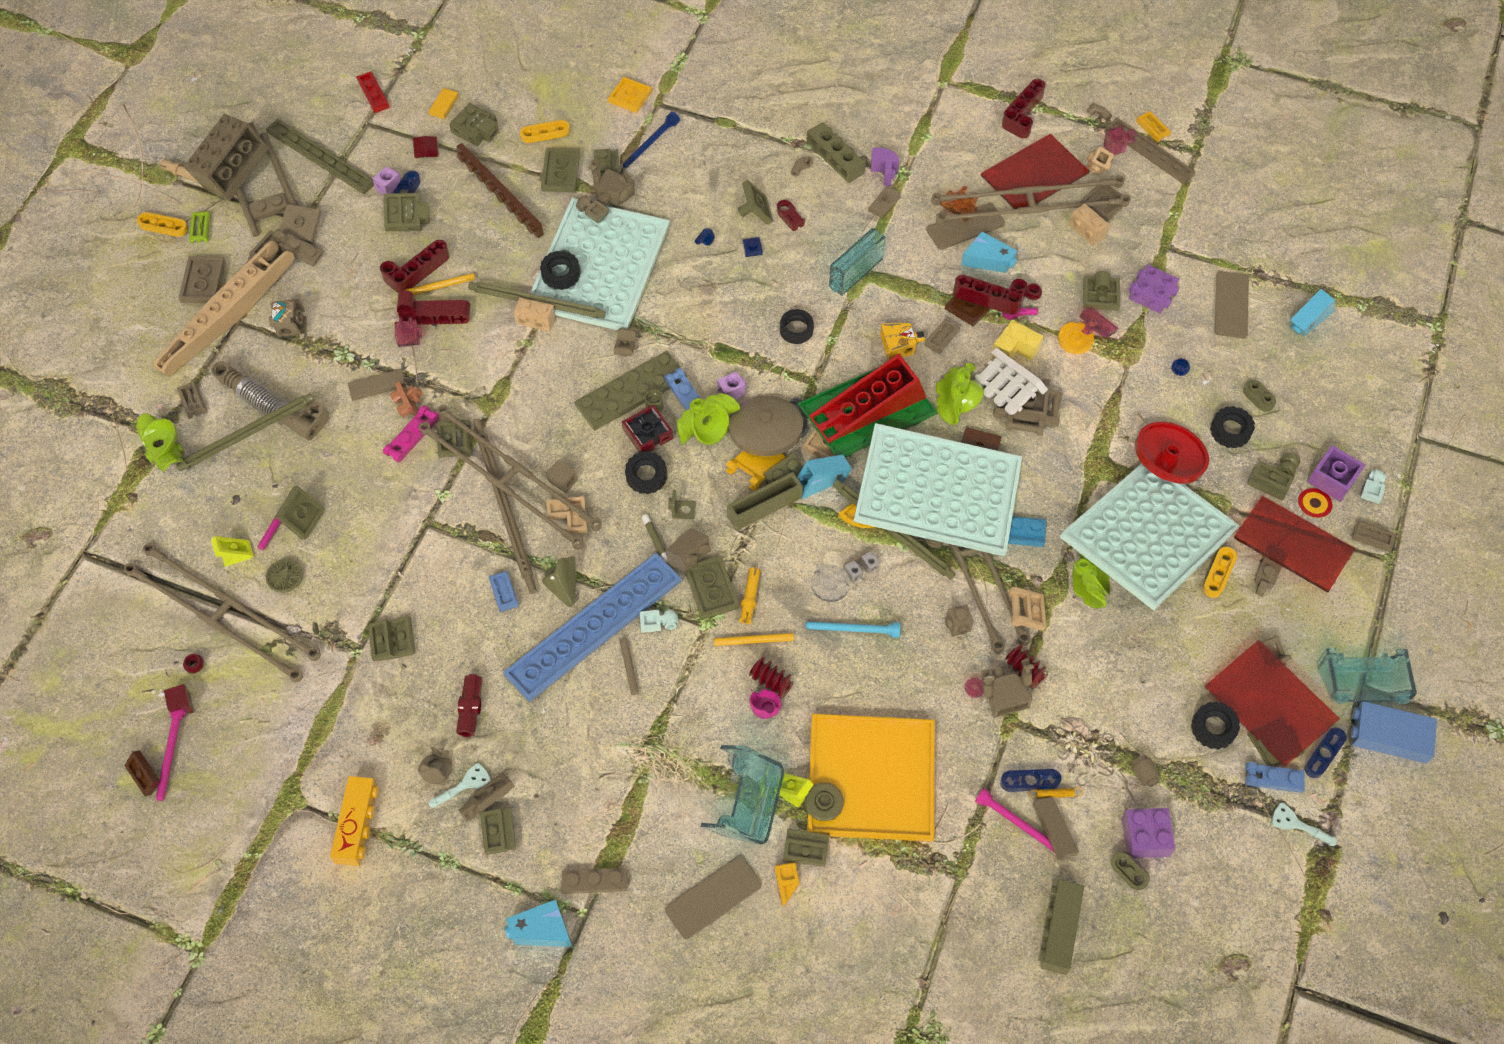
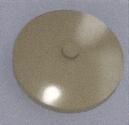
M774 396L755 397L741 403L740 411L731 414L729 433L732 441L741 450L757 456H774L790 450L798 443L803 433V418L798 408L785 399Z

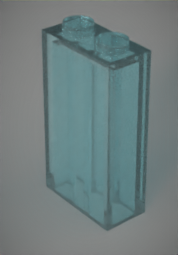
M871 228L830 265L829 287L831 290L843 296L881 262L884 256L886 237L874 228Z

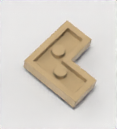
M584 496L565 498L581 511L586 512ZM558 499L546 500L547 517L549 519L567 518L569 532L572 534L588 533L587 522L580 518L579 514Z

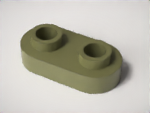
M1250 380L1245 384L1243 388L1244 395L1259 410L1269 412L1274 408L1276 398L1260 382Z
M1122 851L1112 857V868L1132 889L1142 890L1148 886L1150 882L1149 873L1130 853ZM1122 858H1124L1127 861L1126 866H1123L1121 864ZM1137 874L1142 876V882L1136 879Z

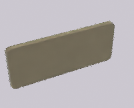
M987 203L960 214L997 211L992 203ZM1001 215L964 218L956 221H946L943 225L938 223L928 225L926 231L937 248L943 250L975 238L981 232L988 233L1005 226V221Z
M1223 271L1217 272L1215 298L1216 335L1236 338L1247 337L1248 275Z
M738 857L666 906L665 912L684 939H689L760 890L761 882L742 857Z

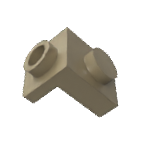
M619 328L618 339L614 346V354L632 356L636 346V330Z
M1278 636L1257 643L1266 666L1280 668L1287 665L1286 661L1292 659L1291 655H1285Z

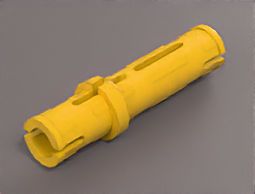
M755 567L748 569L744 599L741 601L742 611L739 621L744 624L746 619V625L752 623L753 610L757 604L755 599L761 570L757 568L756 573H754Z

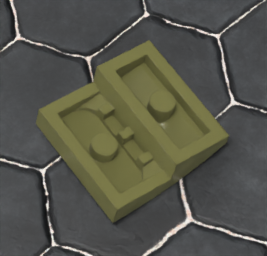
M408 615L392 621L383 619L368 624L373 661L391 660L415 654L412 622Z

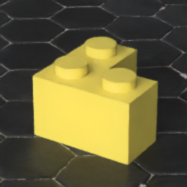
M1012 319L994 343L993 350L998 348L1010 358L1015 353H1018L1032 361L1041 349L1044 336Z

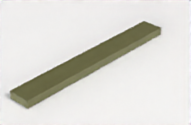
M276 119L266 128L268 134L360 193L366 194L374 186L372 178L279 119Z

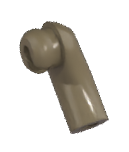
M1093 103L1087 108V112L1090 115H1094L1097 112L1105 121L1110 120L1112 114L1100 105Z
M807 156L797 159L791 170V175L797 177L801 170L809 168L813 163L812 158Z

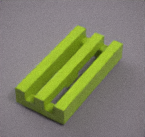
M209 211L192 212L189 234L190 243H194V241L201 243V240L208 242L211 219ZM197 216H199L198 233L195 236Z

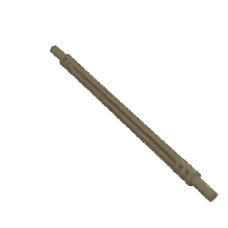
M475 419L473 423L476 433L489 442L480 419ZM478 441L488 473L490 472L500 480L501 476L492 450ZM492 484L521 576L525 579L529 594H535L537 590L532 578L533 571L507 494Z

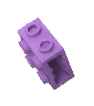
M1147 264L1144 270L1141 269L1136 277L1138 280L1136 282L1133 281L1128 290L1131 292L1129 299L1161 314L1164 308L1168 309L1170 306L1171 297L1176 296L1180 288L1177 286L1179 278Z

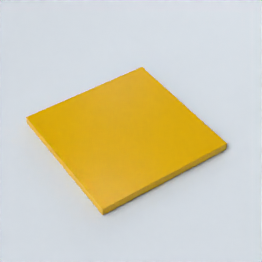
M812 714L809 780L813 785L818 783L835 785L843 795L844 806L841 814L830 821H819L808 814L807 832L826 834L829 837L934 842L935 719Z

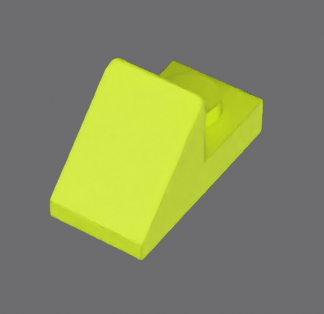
M214 536L211 540L215 556L222 557L224 566H229L254 556L249 540Z
M784 773L772 789L795 807H800L812 788L813 783L809 779Z

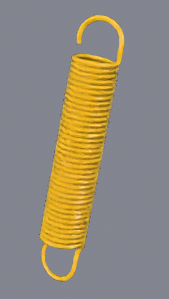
M1078 787L1036 789L1031 791H1037V799L1075 797L1074 789Z

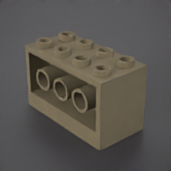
M223 114L194 154L189 158L184 168L206 191L230 201L269 147L247 122Z

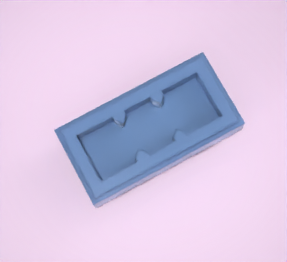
M508 571L489 576L499 611L503 612L519 607Z

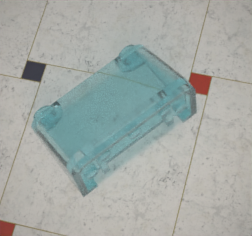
M1326 648L1317 661L1318 672L1331 700L1336 701L1338 704L1347 702H1397L1398 704H1407L1417 694L1408 649H1397L1396 654L1389 657L1388 653H1384L1381 658L1344 657L1343 653L1337 655L1336 648Z

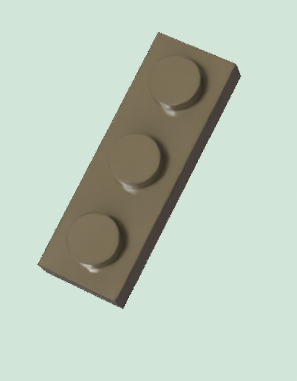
M626 868L562 871L563 894L627 891Z

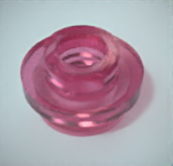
M978 678L969 679L965 684V692L972 698L982 696L983 681ZM972 685H976V686H978L979 688H978V689H973V688H972Z

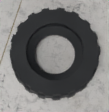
M557 250L549 253L541 261L542 280L548 287L555 290H563L571 286L573 287L578 282L580 266L574 254L572 255L564 250ZM557 265H567L569 272L565 275L557 276L552 273V268Z
M1227 406L1223 409L1221 408L1215 414L1210 431L1214 440L1220 443V445H1224L1227 448H1237L1248 443L1255 429V422L1246 410L1244 411L1240 407ZM1228 420L1237 422L1241 425V432L1238 434L1227 432L1223 427L1224 422Z
M642 451L628 459V463L625 465V475L628 486L633 491H637L640 494L655 493L665 485L667 469L665 461L660 455L658 456L657 453H651L650 451ZM641 466H652L655 469V476L650 480L640 479L637 476V470Z
M1208 702L1206 705L1203 704L1192 719L1191 728L1193 736L1195 735L1196 740L1204 747H1209V749L1214 748L1218 750L1226 748L1235 740L1240 730L1238 715L1231 707L1226 706L1224 703ZM1209 717H1219L1224 721L1226 729L1222 734L1215 735L1207 730L1206 720Z

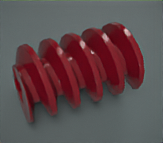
M1020 644L1006 656L1005 660H1007L1009 666L1013 665L1015 672L1019 671V676H1022L1023 665L1021 660L1029 658L1030 664L1034 665V668L1031 669L1032 684L1030 685L1033 689L1048 676V673H1044L1047 667L1044 666L1039 669L1038 667L1041 662L1033 663L1035 656L1027 657L1029 650L1027 649L1022 652L1021 650L1024 645Z
M763 656L754 664L749 676H752V679L755 681L759 680L760 685L765 684L766 689L772 688V692L778 693L782 699L793 686L794 681H790L792 675L789 674L784 677L785 670L778 673V665L770 668L772 661L764 664L766 657Z

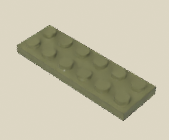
M665 351L574 401L575 406L595 431L644 404L647 391L656 389L663 393L669 390L670 387L666 383L664 376L674 373L680 366L668 351ZM679 379L674 381L676 385L681 383Z

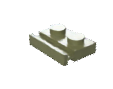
M610 149L594 150V160L600 161L598 167L601 177L606 169L619 173L618 149H615L616 151H611Z
M1259 461L1247 485L1283 501L1295 477Z
M511 807L503 810L497 809L480 812L485 855L507 852V850L512 849L516 850Z
M787 829L783 861L825 867L829 835Z

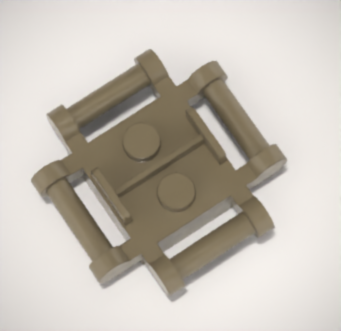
M1050 379L1041 380L1048 389L1043 395L1036 391V396L1034 398L1031 397L1022 406L1023 409L1013 415H1009L1003 406L999 407L996 405V408L993 410V417L999 419L1007 418L1005 430H1021L1043 436L1045 424H1048L1050 427L1059 426V405L1063 393L1057 390H1050ZM1019 389V390L1011 397V399H1013V398L1019 393V391H1020L1021 389ZM1048 398L1053 400L1051 416L1046 415ZM1013 419L1036 422L1038 426L1013 422Z

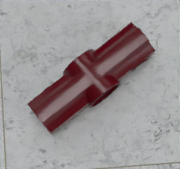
M476 674L465 676L462 696L458 700L459 717L456 733L467 738L475 736L477 716L481 712L482 702L480 696L483 679Z

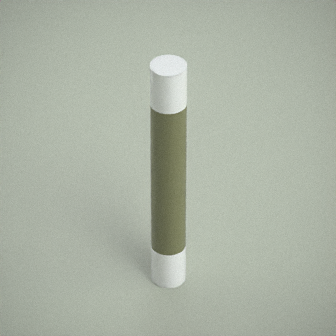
M645 514L641 519L659 556L668 564L665 548L649 515Z

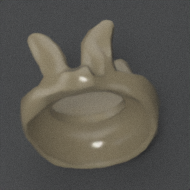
M432 746V755H428L422 760L418 772L426 782L440 784L449 777L452 770V762L447 757L449 755L448 750L440 753ZM437 759L443 761L445 767L440 771L437 767H428V764Z

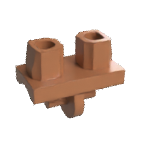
M400 382L396 383L397 389L390 396L396 404L403 401L396 408L398 413L402 417L411 413L415 416L419 412L415 403L420 402L419 398L422 396L421 389L414 388L413 386L407 388L403 387Z

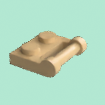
M1018 587L1010 588L1009 597L1012 600L1013 612L1011 624L1013 626L1022 625L1043 631L1047 627L1044 594ZM1019 598L1023 599L1024 616H1021Z

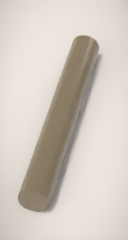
M622 638L619 641L631 695H637L639 690L627 638Z

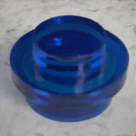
M1179 358L1172 363L1171 369L1174 374L1184 376L1188 374L1190 365L1186 359Z

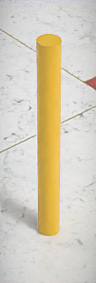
M474 273L406 290L416 295L475 280Z
M793 633L714 638V646L794 641Z

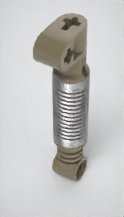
M217 361L211 367L212 375L221 384L232 389L236 396L264 415L289 403L252 377L242 375L225 361ZM313 401L301 413L296 411L276 423L287 426L309 441L327 423L329 413L320 402Z

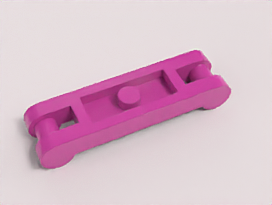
M422 405L415 417L390 444L384 447L383 454L392 456L396 462H401L425 436L420 433L419 425L422 422H427L432 428L440 418L436 411L432 412L429 407Z

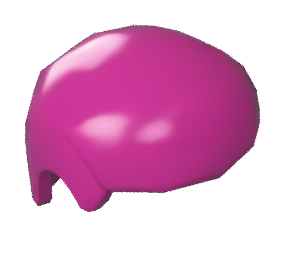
M766 689L759 693L754 691L749 698L752 712L761 719L774 717L781 710L780 696L775 692Z

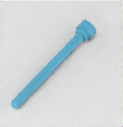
M810 621L805 624L807 629L887 633L892 638H900L901 622H893L888 624V626Z

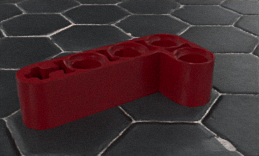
M1032 80L1008 106L1003 115V129L1019 138H1028L1030 136L1033 120L1027 115L1043 98L1045 82L1043 80Z
M435 240L401 267L392 261L383 262L380 265L383 281L397 293L413 288L449 259L447 243L444 240Z
M959 275L955 278L953 294L959 299L1006 314L1015 315L1020 311L1028 284L1023 279H1015L1008 289L970 276Z
M402 290L398 293L397 313L401 323L405 325L466 324L470 321L471 304L466 300L416 301L411 291Z

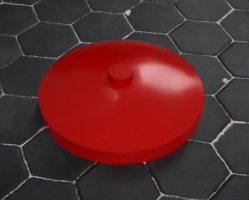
M1162 421L1150 423L1141 429L1135 440V451L1140 462L1151 473L1163 480L1179 484L1192 483L1200 479L1208 468L1209 454L1203 442L1193 432L1178 424Z

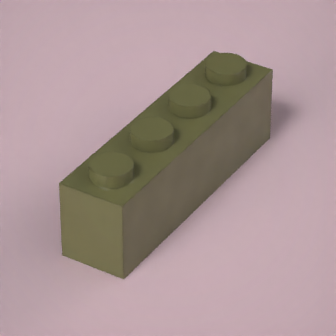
M792 472L728 504L727 518L735 530L738 531L801 499L803 486Z
M1060 879L1055 886L1052 885L1050 898L1053 899L1052 906H1048L1046 919H1049L1048 927H1044L1042 939L1046 940L1045 947H1041L1038 961H1042L1041 969L1067 975L1070 971L1084 885Z

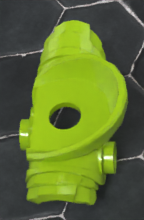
M966 363L965 367L950 368V372L944 375V379L939 380L936 384L935 389L937 394H939L936 400L937 412L942 420L950 425H957L960 413L972 410L984 397L982 385L970 379V376L976 369L973 363Z
M723 393L710 395L706 400L700 398L692 400L690 409L684 411L682 417L677 420V433L680 444L684 446L693 435L700 443L705 445L718 443L727 433L729 427L728 415L740 411V405L733 397Z
M149 413L139 416L136 428L147 450L144 454L149 462L154 461L162 472H165L172 463L184 462L182 459L184 450L179 443L176 444L178 433L174 423L168 419H156V417L149 415ZM157 440L164 441L162 446L154 447V443Z
M1080 554L1081 559L1074 563L1072 571L1073 591L1076 596L1084 599V604L1091 608H1105L1107 606L1105 596L1110 595L1109 576Z

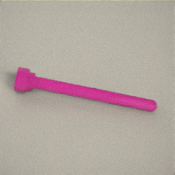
M186 708L169 712L172 721L156 794L158 801H163L165 798L180 720L186 716Z
M985 788L982 789L975 800L976 803L980 806L991 807L1054 852L1048 837L992 799L993 796L990 795V791Z

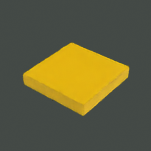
M623 76L608 97V102L638 113L652 93V87Z

